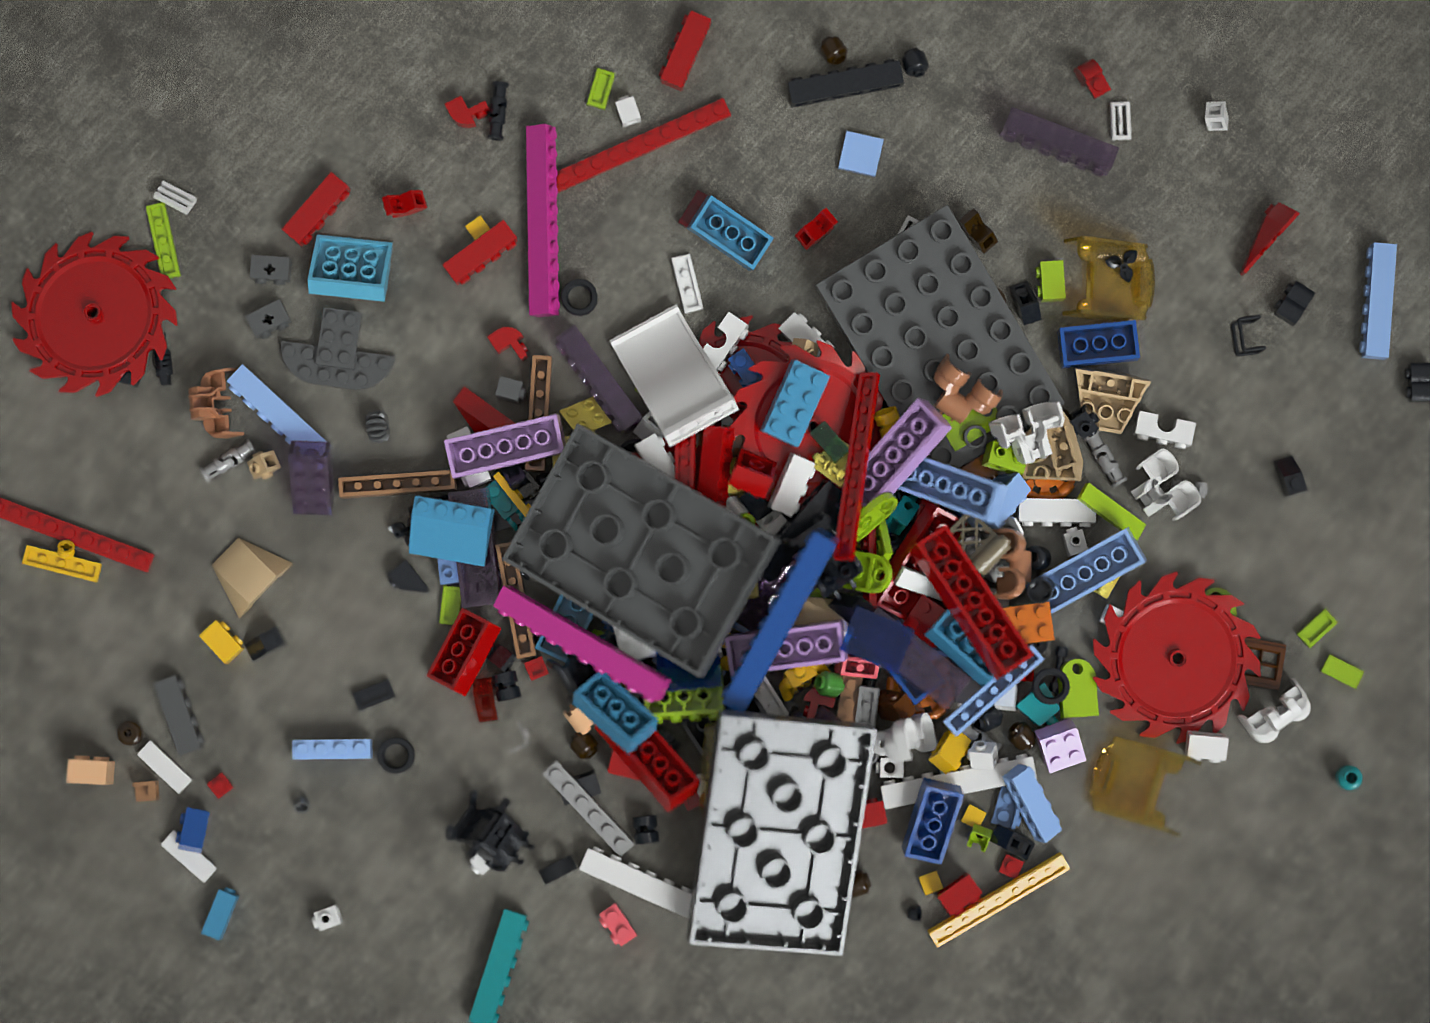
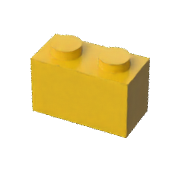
M215 620L199 637L224 664H229L245 649L242 646L244 642L237 635L233 636L229 632L231 628L224 621Z
M947 730L942 735L928 760L944 774L952 770L956 771L961 765L960 760L967 754L968 746L972 740L962 732L958 736H954L950 730Z

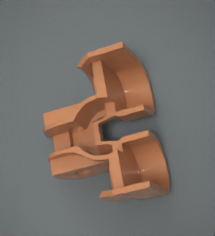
M947 353L934 374V381L944 389L934 407L940 410V414L944 413L951 418L950 421L953 422L955 420L959 424L967 418L972 409L983 415L990 413L1002 399L1003 390L1000 389L997 394H994L981 383V379H978L971 392L966 396L962 395L958 391L966 383L971 373L968 371L965 374L955 368L950 363L949 354Z
M238 368L211 370L202 377L200 386L188 389L191 420H203L205 430L214 438L227 439L244 435V432H230L228 415H222L232 412V409L214 408V400L225 401L231 399L230 396H221L220 391L226 390L225 374L234 373Z
M1007 528L994 529L993 531L999 537L1003 534L1011 542L1009 544L1011 548L1001 558L1009 563V567L998 568V571L1005 572V577L997 578V594L993 595L997 600L1012 599L1023 592L1025 584H1030L1031 552L1025 551V538L1020 532Z

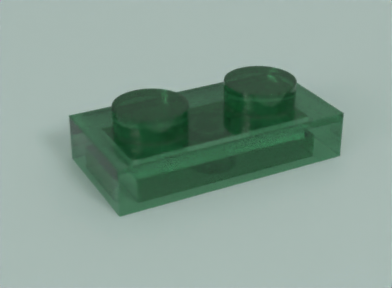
M825 421L810 433L812 438L834 463L838 462L848 453L849 448Z

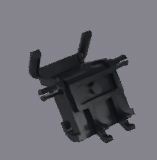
M820 512L817 515L818 519L821 520L794 540L786 537L781 540L782 544L789 547H798L800 552L803 547H807L808 544L805 541L810 532L816 531L819 527L836 536L829 525L831 522L830 515ZM833 551L815 585L821 591L823 599L832 594L839 601L841 596L837 590L846 583L851 584L852 589L855 590L857 586L853 578L863 572V567L856 556H854V561L835 560L833 558Z
M610 629L598 636L619 649L616 636L612 634ZM573 653L572 655H567L568 659L563 666L551 659H547L546 665L557 671L570 695L566 699L571 705H573L574 692L598 673L592 664H585L577 659L578 656Z
M476 790L470 792L469 806L454 827L452 825L446 827L445 837L447 840L467 843L471 848L466 855L473 859L477 853L486 861L485 864L496 872H505L511 862L523 865L525 861L518 859L519 855L517 852L522 846L529 850H533L535 847L533 844H528L529 840L527 837L530 833L523 831L505 813V810L511 803V801H508V798H504L497 807H487L486 809L478 810L476 808Z

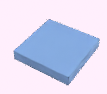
M847 131L838 169L875 177L884 139Z

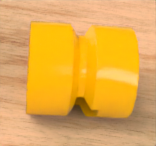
M896 406L887 407L875 413L876 425L881 427L879 429L881 438L888 433L900 418Z

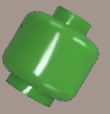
M823 671L815 679V688L822 696L836 698L845 688L843 678L838 673Z

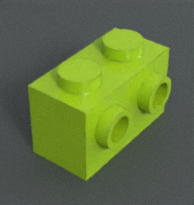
M1063 260L1040 262L1038 267L1035 268L1036 279L1039 278L1040 286H1037V297H1040L1041 302L1064 301L1066 293Z
M998 439L987 443L982 466L1007 474L1018 472L1020 475L1024 474L1026 464H1021L1016 459L1012 446L1002 448L999 445Z

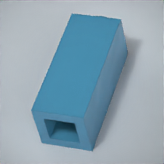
M229 887L218 890L201 932L202 934L217 940L223 938L240 896L235 894L236 890Z

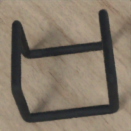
M1261 315L1240 317L1237 322L1231 324L1236 356L1260 354L1266 349V346L1245 348L1242 325L1255 323L1261 318ZM1237 325L1239 329L1241 348L1243 351L1242 353H1239L1238 342L1235 330V326Z

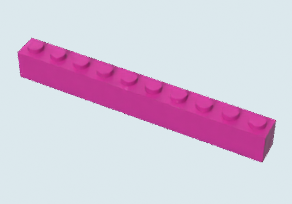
M548 124L526 126L529 315L535 317L559 316L560 308L558 298L560 287L558 282L559 246L557 241L559 231L557 225L558 189L556 184L558 174L556 169L557 133L556 128Z
M511 585L502 587L493 607L498 609L499 614L514 618V622L520 626L526 625L533 634L538 636L541 634L546 637L545 640L548 643L558 644L565 653L575 654L578 656L577 659L585 664H592L596 671L602 674H609L611 680L626 684L628 690L634 693L638 691L649 702L661 701L671 682V679Z

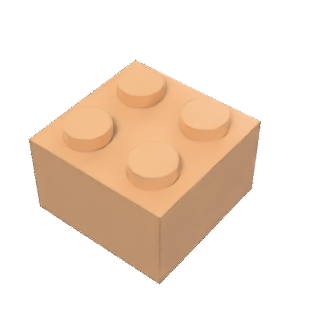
M74 755V759H68L67 783L111 785L114 781L115 761H109L110 757L98 756L94 757V760H90V756Z

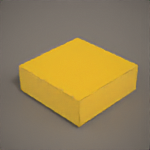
M481 215L465 226L474 240L490 230Z
M969 804L961 822L971 827L974 824L980 826L987 813Z
M937 870L918 877L925 896L943 889Z

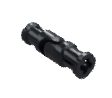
M493 81V97L490 98L488 119L490 129L487 139L503 141L502 132L503 125H505L507 107L506 90L509 87V83Z

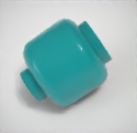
M1342 766L1335 774V781L1341 789L1355 790L1362 783V773L1355 766Z

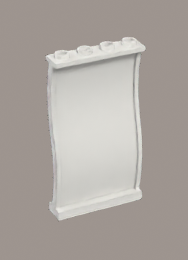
M677 304L609 340L670 447L739 410L734 398L694 336Z

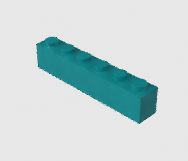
M507 908L504 909L468 1022L497 1023L500 1014L496 1012L498 1006H503L506 995H503L504 987H509L512 976L508 975L510 969L515 968L518 958L514 956L516 950H520L524 939H521L522 931H527L529 920L526 919L528 915Z

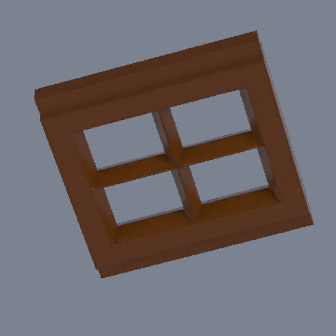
M1245 638V644L1249 649L1260 651V670L1261 666L1275 668L1274 679L1245 673L1247 685L1279 690L1286 645ZM1263 652L1278 654L1276 664L1262 662Z

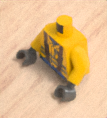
M825 664L790 668L784 672L783 679L779 683V690L785 701L784 706L789 713L793 706L799 709L798 704L792 697L814 684L816 677L823 671H830Z

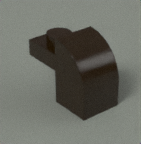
M974 208L959 220L967 238L983 254L998 242L994 232L983 223L979 213Z

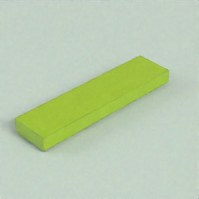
M160 202L147 205L146 210L155 252L160 257L157 260L160 273L167 275L170 279L180 277L181 273L166 204Z
M1085 483L1077 500L1120 531L1129 527L1134 538L1138 541L1146 524L1092 484Z

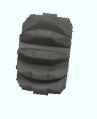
M375 410L368 412L366 416L367 435L372 443H383V441H388L390 437V424L384 411Z

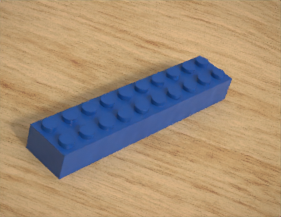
M820 527L816 531L810 532L805 541L808 544L807 547H803L796 557V560L799 562L797 565L794 564L786 576L789 578L788 582L785 581L777 592L779 598H776L768 609L770 615H766L758 627L761 630L760 633L757 632L749 644L752 647L751 650L748 649L740 660L742 666H739L734 671L731 677L733 683H729L721 696L724 697L722 704L738 712H745L749 707L840 538Z

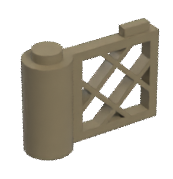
M964 514L950 531L952 534L962 532V542L958 543L962 545L964 552L965 545L975 544V552L970 557L968 556L975 568L985 576L1011 548L1009 546L1011 542L1003 534L999 537L981 519L973 517L975 519V528H965V521L970 515ZM987 530L991 534L986 540L979 541V531ZM965 531H975V541H965Z

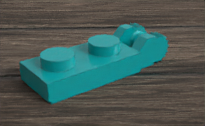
M494 480L481 491L505 521L507 520L516 531L518 526L510 517L516 513L521 522H523L525 517L498 482Z

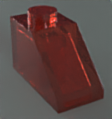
M492 677L475 679L473 682V697L479 723L498 720Z

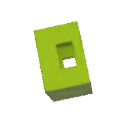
M974 824L966 846L971 848L972 843H977L981 846L980 851L985 853L993 830Z

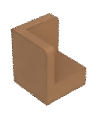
M159 781L132 783V787H135L137 802L160 800Z

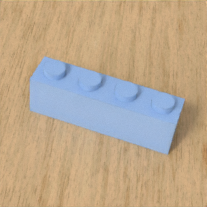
M373 739L292 740V760L373 758Z
M1018 764L1002 776L1034 840L1046 843L1062 831L1059 818L1053 813L1051 803L1044 796L1043 788L1037 782L1035 772L1031 767Z

